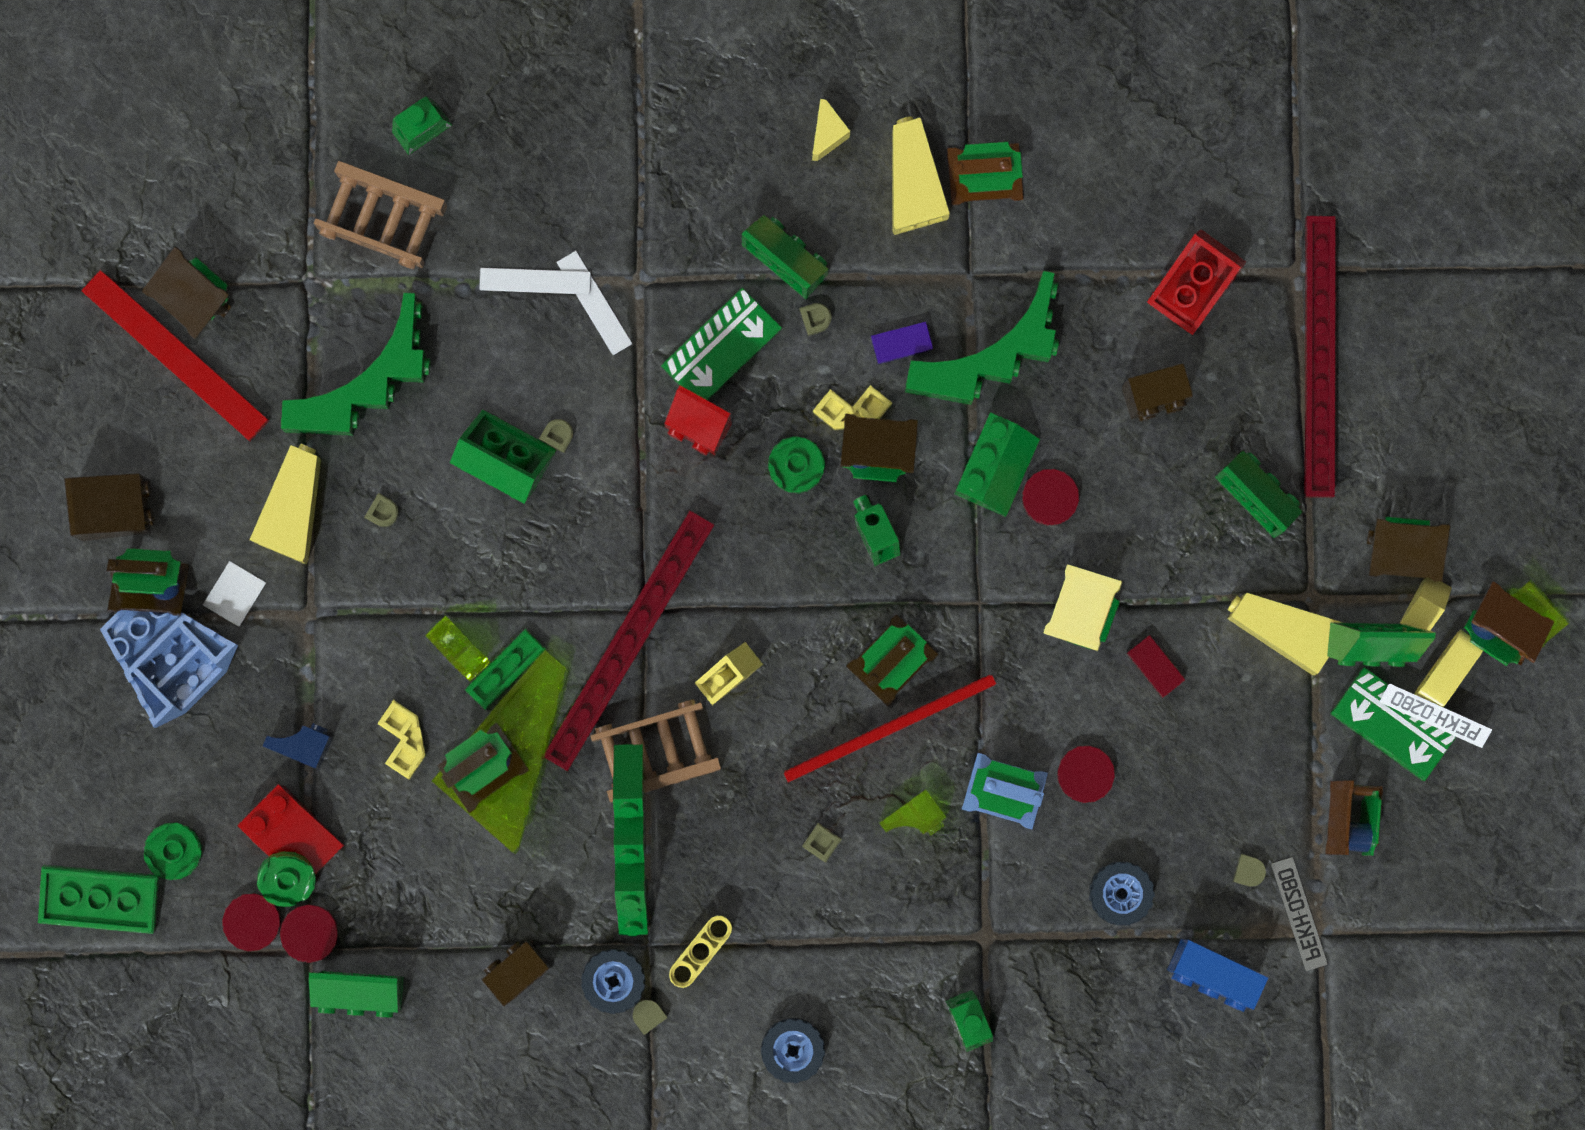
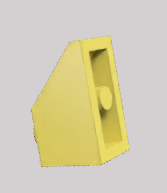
M744 642L723 657L698 679L695 684L713 705L752 675L763 663L748 644Z

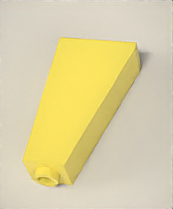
M912 116L898 120L897 124L893 125L892 230L894 235L948 220L950 214L921 118L913 119Z
M300 444L299 448L290 446L250 540L258 545L307 564L310 554L321 459L314 455L315 449Z
M1245 593L1241 598L1236 596L1227 610L1231 613L1227 618L1228 620L1311 675L1318 674L1329 658L1327 657L1330 622L1339 621L1250 593Z

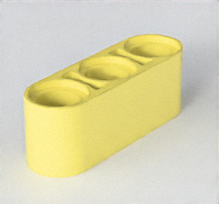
M1459 630L1421 682L1414 695L1444 707L1483 650L1470 643V635L1463 630Z
M719 915L712 917L670 969L669 977L675 986L684 988L692 984L729 938L732 932V925L728 918ZM722 920L726 923L727 933L724 936L716 937L712 934L711 925L714 921ZM698 943L706 944L709 948L708 957L702 960L695 958L693 947ZM686 966L689 968L691 977L688 981L679 982L675 978L674 973L677 967Z

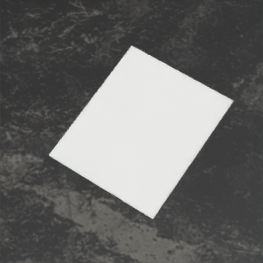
M229 561L203 603V606L233 624L240 626L266 582Z

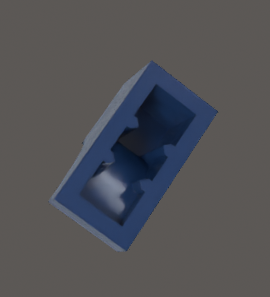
M312 723L310 728L302 726L301 731L291 737L273 738L267 736L263 747L313 768L320 769L333 737L326 735L328 729Z

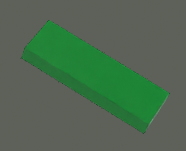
M525 629L465 691L486 710L546 648Z

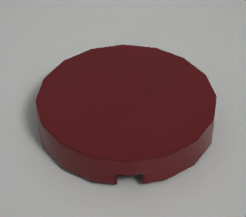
M1056 469L1041 470L1033 474L1026 482L1022 493V505L1027 515L1036 523L1046 526H1056L1067 521L1076 511L1079 502L1078 488L1074 480L1065 472Z
M1080 746L1068 751L1061 759L1057 769L1058 784L1063 793L1072 800L1081 803L1095 802L1105 797L1112 788L1115 778L1114 766L1108 755L1092 746Z
M255 893L244 894L232 900L225 909L222 919L223 932L228 941L238 949L245 951L262 950L271 945L278 936L281 916L277 906L267 902L263 895Z
M305 905L297 907L287 914L281 924L280 938L282 947L289 956L300 962L312 963L323 960L332 953L338 942L337 921L329 911L321 906Z

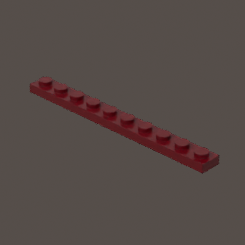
M1307 216L1305 218L1304 498H1334L1335 216Z
M689 511L544 753V758L569 771L710 535L714 524Z

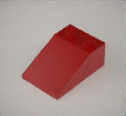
M1200 229L1194 234L1147 303L1193 335L1246 264V261Z
M679 386L664 424L665 428L669 429L667 434L681 442L684 438L694 443L692 448L707 456L708 452L715 455L731 427V413Z
M278 784L237 825L268 856L286 851L296 852L306 857L312 864L315 875L344 846L281 784Z

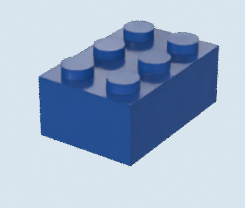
M1185 939L1180 940L1167 968V971L1173 973L1171 979L1190 987L1195 983L1199 985V992L1217 1000L1220 995L1226 998L1224 1004L1242 1012L1246 1008L1255 1009L1268 980V977Z

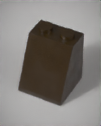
M137 473L64 478L70 536L81 541H91L151 533L150 526L154 525V514L152 508L148 509L147 497H151V487L149 480H145L143 475Z

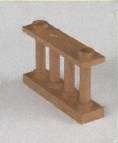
M338 161L334 172L340 178L339 182L342 184L327 222L319 219L314 221V225L320 230L319 234L335 240L337 236L399 259L398 263L410 269H414L415 266L423 268L425 262L416 255L431 217H435L436 214L444 216L447 208L445 200ZM356 185L367 188L366 192L368 194L354 230L351 232L337 225L351 189L355 188ZM384 194L393 198L394 205L378 242L365 237L364 233L378 198H382ZM411 204L419 207L421 214L405 252L390 246L405 207Z
M693 699L679 703L678 710L613 729L612 724L595 729L596 734L591 735L592 742L602 741L612 778L615 745L612 737L629 732L632 744H643L644 793L721 770L718 758L712 759L711 754H707L695 714L696 711L703 710L702 704H695ZM683 715L696 754V759H694L695 765L685 768L684 764L679 761L667 721ZM657 724L669 765L667 767L668 773L659 776L656 775V771H652L640 728ZM611 784L612 790L607 791L611 803L613 802V784Z

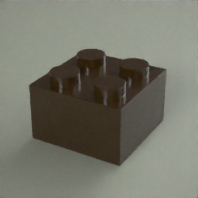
M1184 364L1128 378L1122 386L1130 418H1139L1140 422L1156 417V414L1166 410L1167 414L1182 411L1183 407L1187 406V402L1193 397Z
M522 940L516 942L506 951L509 956L503 962L500 959H496L483 970L486 976L481 980L503 1006L511 1003L553 967L531 940L525 943Z

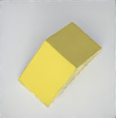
M820 99L812 156L814 161H819L850 137V130L825 99Z
M1423 578L1400 623L1430 631L1445 611L1452 587L1443 582H1435L1429 578Z

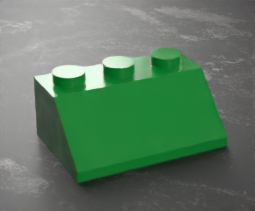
M765 215L761 216L742 233V246L806 300L828 275L829 269L826 267L828 263L817 253H814L812 256L805 250L806 244L796 235L790 237L783 231L784 225L776 218L771 217L769 219Z
M482 409L459 438L450 464L525 504L538 486L557 450Z
M990 412L954 495L1006 517L1040 439L1018 424Z
M1241 451L1215 478L1275 538L1282 534L1303 512L1299 508L1301 504L1292 494L1288 493L1286 495L1279 488L1281 485L1279 480L1271 473L1266 474L1259 467L1261 465L1260 461L1252 453L1246 454L1244 451Z
M1330 622L1327 657L1337 659L1338 664L1344 666H1355L1356 661H1363V665L1380 666L1381 662H1388L1390 666L1404 667L1405 662H1417L1434 641L1436 633L1402 623Z
M330 971L309 972L310 1007H318V1013L335 1014L336 1009H347V1015L364 1016L366 1010L376 1011V1017L393 1018L394 1012H401L404 976Z

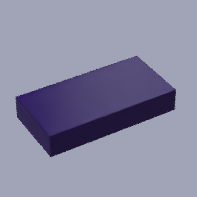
M926 322L871 336L878 364L933 350Z

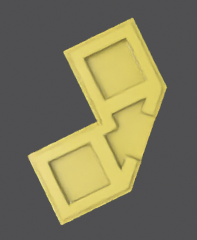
M870 385L852 407L830 389L815 407L813 413L834 430L844 429L845 413L854 414L857 417L881 419L892 405V402Z
M393 700L378 724L401 739V741L385 764L410 780L426 757L419 717Z

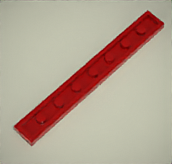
M101 270L81 290L247 440L251 441L269 422L265 416Z
M988 675L784 771L787 783L995 686L996 682L993 676Z

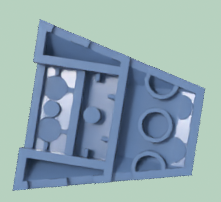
M120 610L100 629L116 660L121 664L128 682L133 686L139 702L150 717L149 720L154 728L185 714L227 672L238 646L184 613H181V616H173L163 612Z

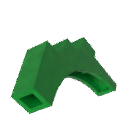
M1043 271L1036 295L1028 311L1017 325L997 343L977 354L957 360L942 362L911 361L904 393L971 405L973 399H979L982 382L977 381V378L1010 384L1012 376L1018 377L1021 361L1016 360V357L1049 362L1051 355L1056 356L1059 339L1054 338L1056 330L1045 328V326H1050L1053 310L1048 309L1050 298L1055 299L1058 282L1053 281L1054 273Z
M403 293L401 312L393 335L381 355L365 372L347 385L327 394L308 399L283 400L281 429L285 433L353 436L354 428L359 426V412L355 411V408L389 409V402H394L395 386L390 385L391 381L425 383V375H430V358H426L423 350H415V347H420L421 331L416 329L417 318H422V302L418 301L415 293Z
M643 744L614 745L615 903L619 935H648Z

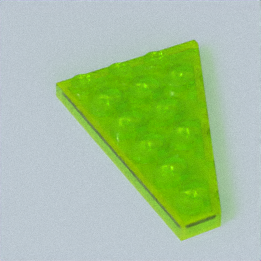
M546 650L472 733L474 735L479 730L487 733L491 726L498 723L530 771L512 779L480 802L471 813L467 811L452 787H447L441 778L443 776L441 771L432 779L436 786L514 854L519 851L568 673V669Z

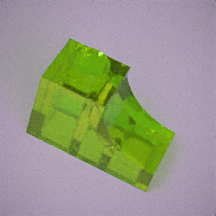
M447 616L443 617L425 635L469 682L490 663L487 657Z
M924 790L878 824L885 833L897 827H912L919 830L921 835L928 832L931 836L944 827L941 821L947 817L928 791Z

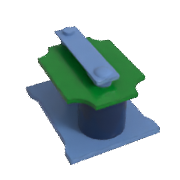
M977 753L962 810L969 812L976 810L1018 822L1023 827L1032 830L1038 807L1041 806L1043 799V789L1048 773L1029 771L991 760L986 755Z

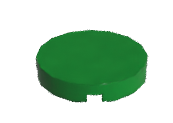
M793 436L783 439L774 446L769 456L768 470L771 479L780 489L788 493L800 494L810 491L819 483L824 473L825 461L822 451L814 442L806 438Z
M166 823L155 828L146 839L144 860L149 870L155 875H159L160 878L167 880L183 879L191 875L200 864L202 843L197 833L189 826L180 823Z
M283 851L272 854L262 862L258 869L257 886L267 902L276 906L290 907L296 905L297 902L309 898L315 886V872L312 864L306 857L296 852Z

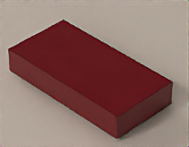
M1150 635L1126 653L1161 698H1164L1185 681L1184 677Z

